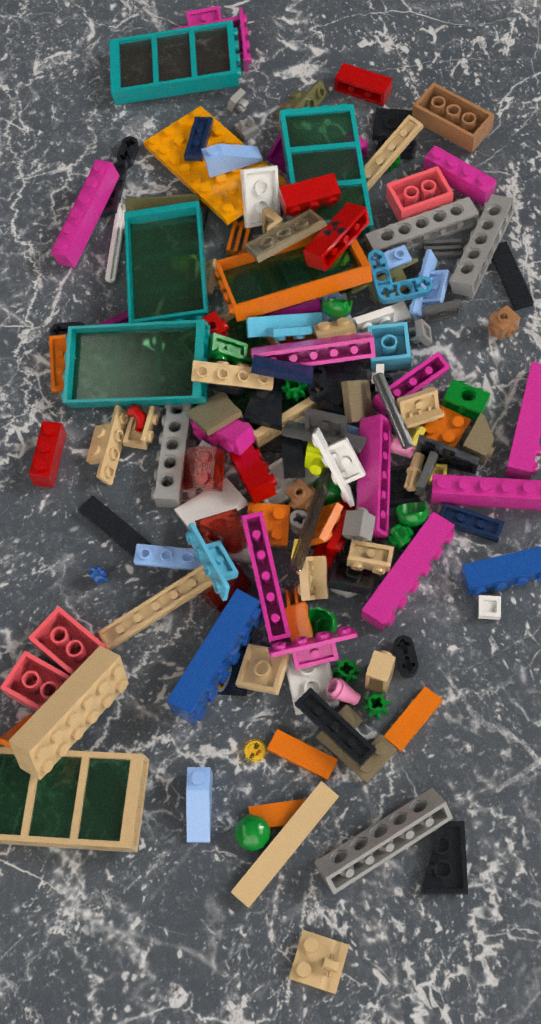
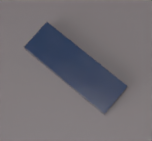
M195 117L184 153L185 161L203 162L201 149L207 147L214 123L213 117Z
M253 355L251 373L312 384V366Z
M445 502L440 512L441 517L455 525L454 529L498 543L505 523L504 521Z

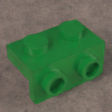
M217 333L209 335L208 358L214 359L216 362L225 361L230 365H249L252 363V358L247 357V343Z

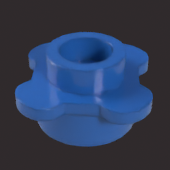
M91 565L89 566L91 570L88 575L100 585L104 580L109 581L106 577L107 572L98 565L96 568Z

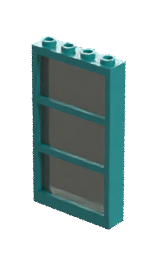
M233 20L109 40L111 95L115 105L240 86L239 78H242L241 67H238V65L241 64L240 54H237L240 51L239 41L236 40V38H239L237 27L233 25Z

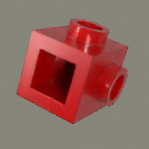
M216 311L201 318L210 325V334L217 333L229 337L227 330L230 328L225 319L220 320Z

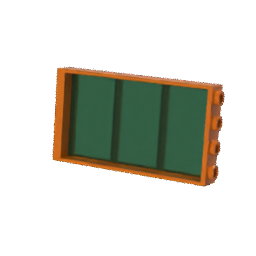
M321 230L260 263L248 252L215 261L217 269L214 270L216 281H218L220 291L223 292L230 316L234 315L236 321L239 322L246 320L247 317H256L372 282L371 265L357 239H355L327 271L307 266L303 250L320 233Z

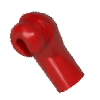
M132 404L127 408V414L136 419L135 431L143 433L147 414L139 405Z

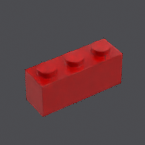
M343 63L335 76V91L384 106L392 92L393 78Z
M334 173L279 187L278 198L285 217L289 215L296 216L309 209L315 211L319 207L326 205L333 206L339 202L341 196Z
M42 421L29 472L34 486L54 488L67 435L62 423Z
M251 445L241 456L229 452L232 464L253 504L277 495L274 487L277 485V481L273 473L269 475L270 469L267 462L261 461L263 457L259 448L255 449Z

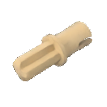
M413 453L410 467L406 469L407 477L404 488L409 492L416 490L417 482L422 473L425 455L422 453Z

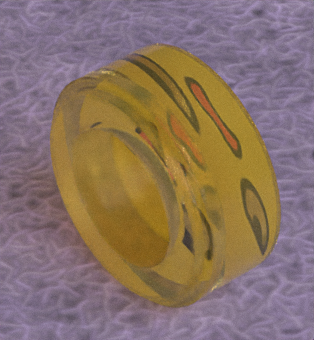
M251 739L244 745L243 751L248 761L258 763L265 758L266 746L261 740Z

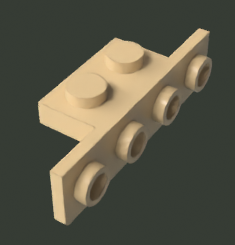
M193 360L191 381L271 391L273 389L274 377L253 374L248 364L229 365L225 361L212 363Z
M116 405L114 408L111 423L95 426L86 462L91 465L99 464L96 477L107 485L113 484L123 446V439L130 419V415L119 405Z

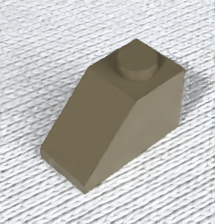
M480 413L463 444L462 451L479 457V463L484 465L487 458H492L495 448L493 447L494 437L485 415Z

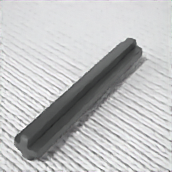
M381 372L377 373L372 377L402 448L408 449L413 446V441L384 374Z

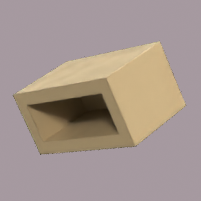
M374 650L365 675L366 689L381 694L385 693L384 695H386L394 672L396 657L385 650Z

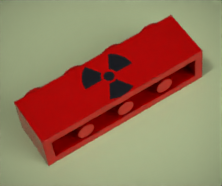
M347 202L303 250L307 266L327 271L370 223L367 208Z

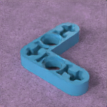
M378 249L372 250L368 254L367 259L371 265L372 283L376 297L381 304H392L428 296L431 293L433 281L429 277L421 276L392 282L385 254ZM373 257H376L377 259H379V267H378V268H376L377 264H376V261L373 260ZM383 273L386 275V279L379 281L376 275ZM421 283H424V285L427 286V289L420 287ZM406 286L410 289V293L402 294L400 288ZM383 291H386L389 297L383 295Z

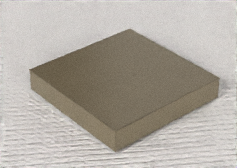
M369 380L341 382L345 416H348L347 423L360 422L362 418L373 416Z
M221 392L207 399L206 404H199L187 411L188 417L207 436L212 435L242 417L241 410Z

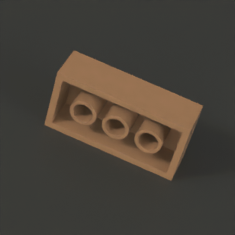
M434 82L413 104L412 117L421 122L425 128L471 153L492 131L495 115Z

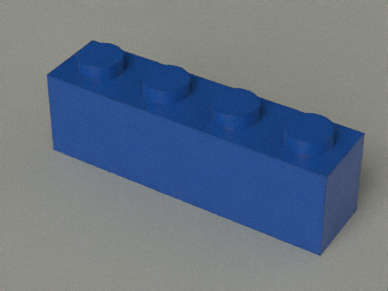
M541 546L462 564L460 573L467 595L479 596L491 590L502 591L508 586H523L533 580L541 582Z

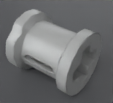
M295 510L291 513L289 528L292 533L296 535L304 534L309 521L307 513L303 510Z

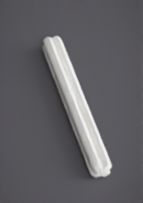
M123 203L118 205L112 231L105 275L106 282L110 283L116 281L125 227L124 212H126V206Z

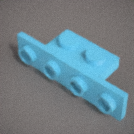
M322 313L247 317V338L269 336L274 337L275 341L286 340V336H293V339H304L305 335L313 333L314 325L323 322Z
M189 523L186 540L195 550L196 559L201 561L204 566L205 575L210 577L214 591L220 595L223 601H226L230 589L227 581L237 578L239 572L220 540L206 544L195 524Z

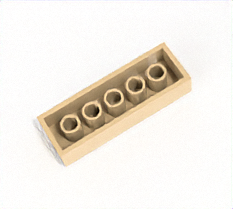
M99 646L10 738L9 744L22 770L41 780L52 770L59 759L67 754L71 746L83 736L84 732L97 721L105 709L111 706L117 696L127 688L129 682L120 655Z

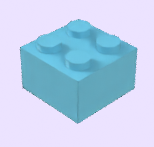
M407 322L367 326L368 332H372L376 357L370 358L372 371L376 372V364H384V371L411 368V350Z

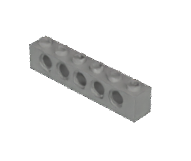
M491 194L489 201L485 202L483 213L477 219L476 228L471 231L470 240L463 248V255L461 259L457 260L456 269L449 277L452 293L474 298L493 258V254L515 211L513 198Z
M470 197L458 199L447 205H441L436 209L424 211L419 215L405 218L400 222L366 233L365 247L369 253L376 249L386 252L405 245L407 250L423 245V240H437L476 226L479 212Z
M169 390L168 396H192V391ZM195 404L164 405V409H166V415H162V427L164 429L159 435L161 450L157 451L156 457L159 465L158 469L155 468L154 470L156 486L152 487L151 498L154 499L156 507L177 508L182 504L192 420L188 417L187 411L194 408ZM171 447H177V448L174 449V450H170V449H169V448H171ZM168 465H174L172 468H166ZM166 483H172V485L168 487L164 486Z
M432 787L314 863L326 885L333 894H336L452 820V814L446 801Z

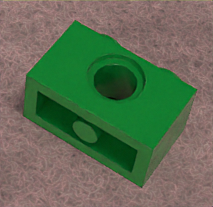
M453 379L443 398L442 406L476 421L480 413L484 414L489 404L491 393L482 388H475L463 381Z

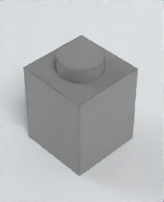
M358 507L355 510H346L342 535L350 540L372 541L376 517L368 513V510Z

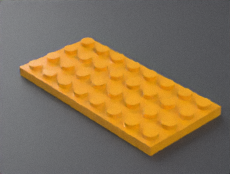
M199 106L145 140L143 144L157 160L194 194H198L199 199L229 225L244 215L240 170L269 165L262 161L210 178L204 158L203 162L185 161L184 153L195 117H213L202 106ZM213 117L214 123L207 147L219 143L245 145ZM278 174L279 187L286 186V180Z

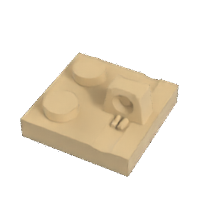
M248 644L235 685L238 688L278 695L291 654L271 658L268 651L269 647Z
M303 930L289 979L336 995L349 944Z

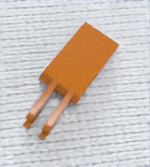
M297 586L294 587V595L292 590L286 589L285 591L287 607L284 609L292 642L298 637H313V630L308 615V605L306 601H301Z

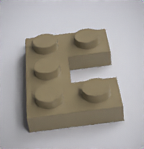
M347 704L338 713L354 729H357L363 722V718ZM322 731L316 736V739L366 784L372 780L397 752V748L380 734L371 743L377 749L376 753L360 768Z

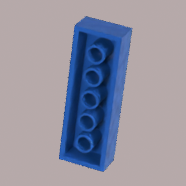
M236 589L168 697L167 703L173 714L194 726L197 721H201L207 711L205 708L209 701L212 703L215 700L220 683L224 684L230 673L228 670L232 664H237L241 656V649L243 646H248L252 638V631L254 628L258 629L263 621L260 600Z

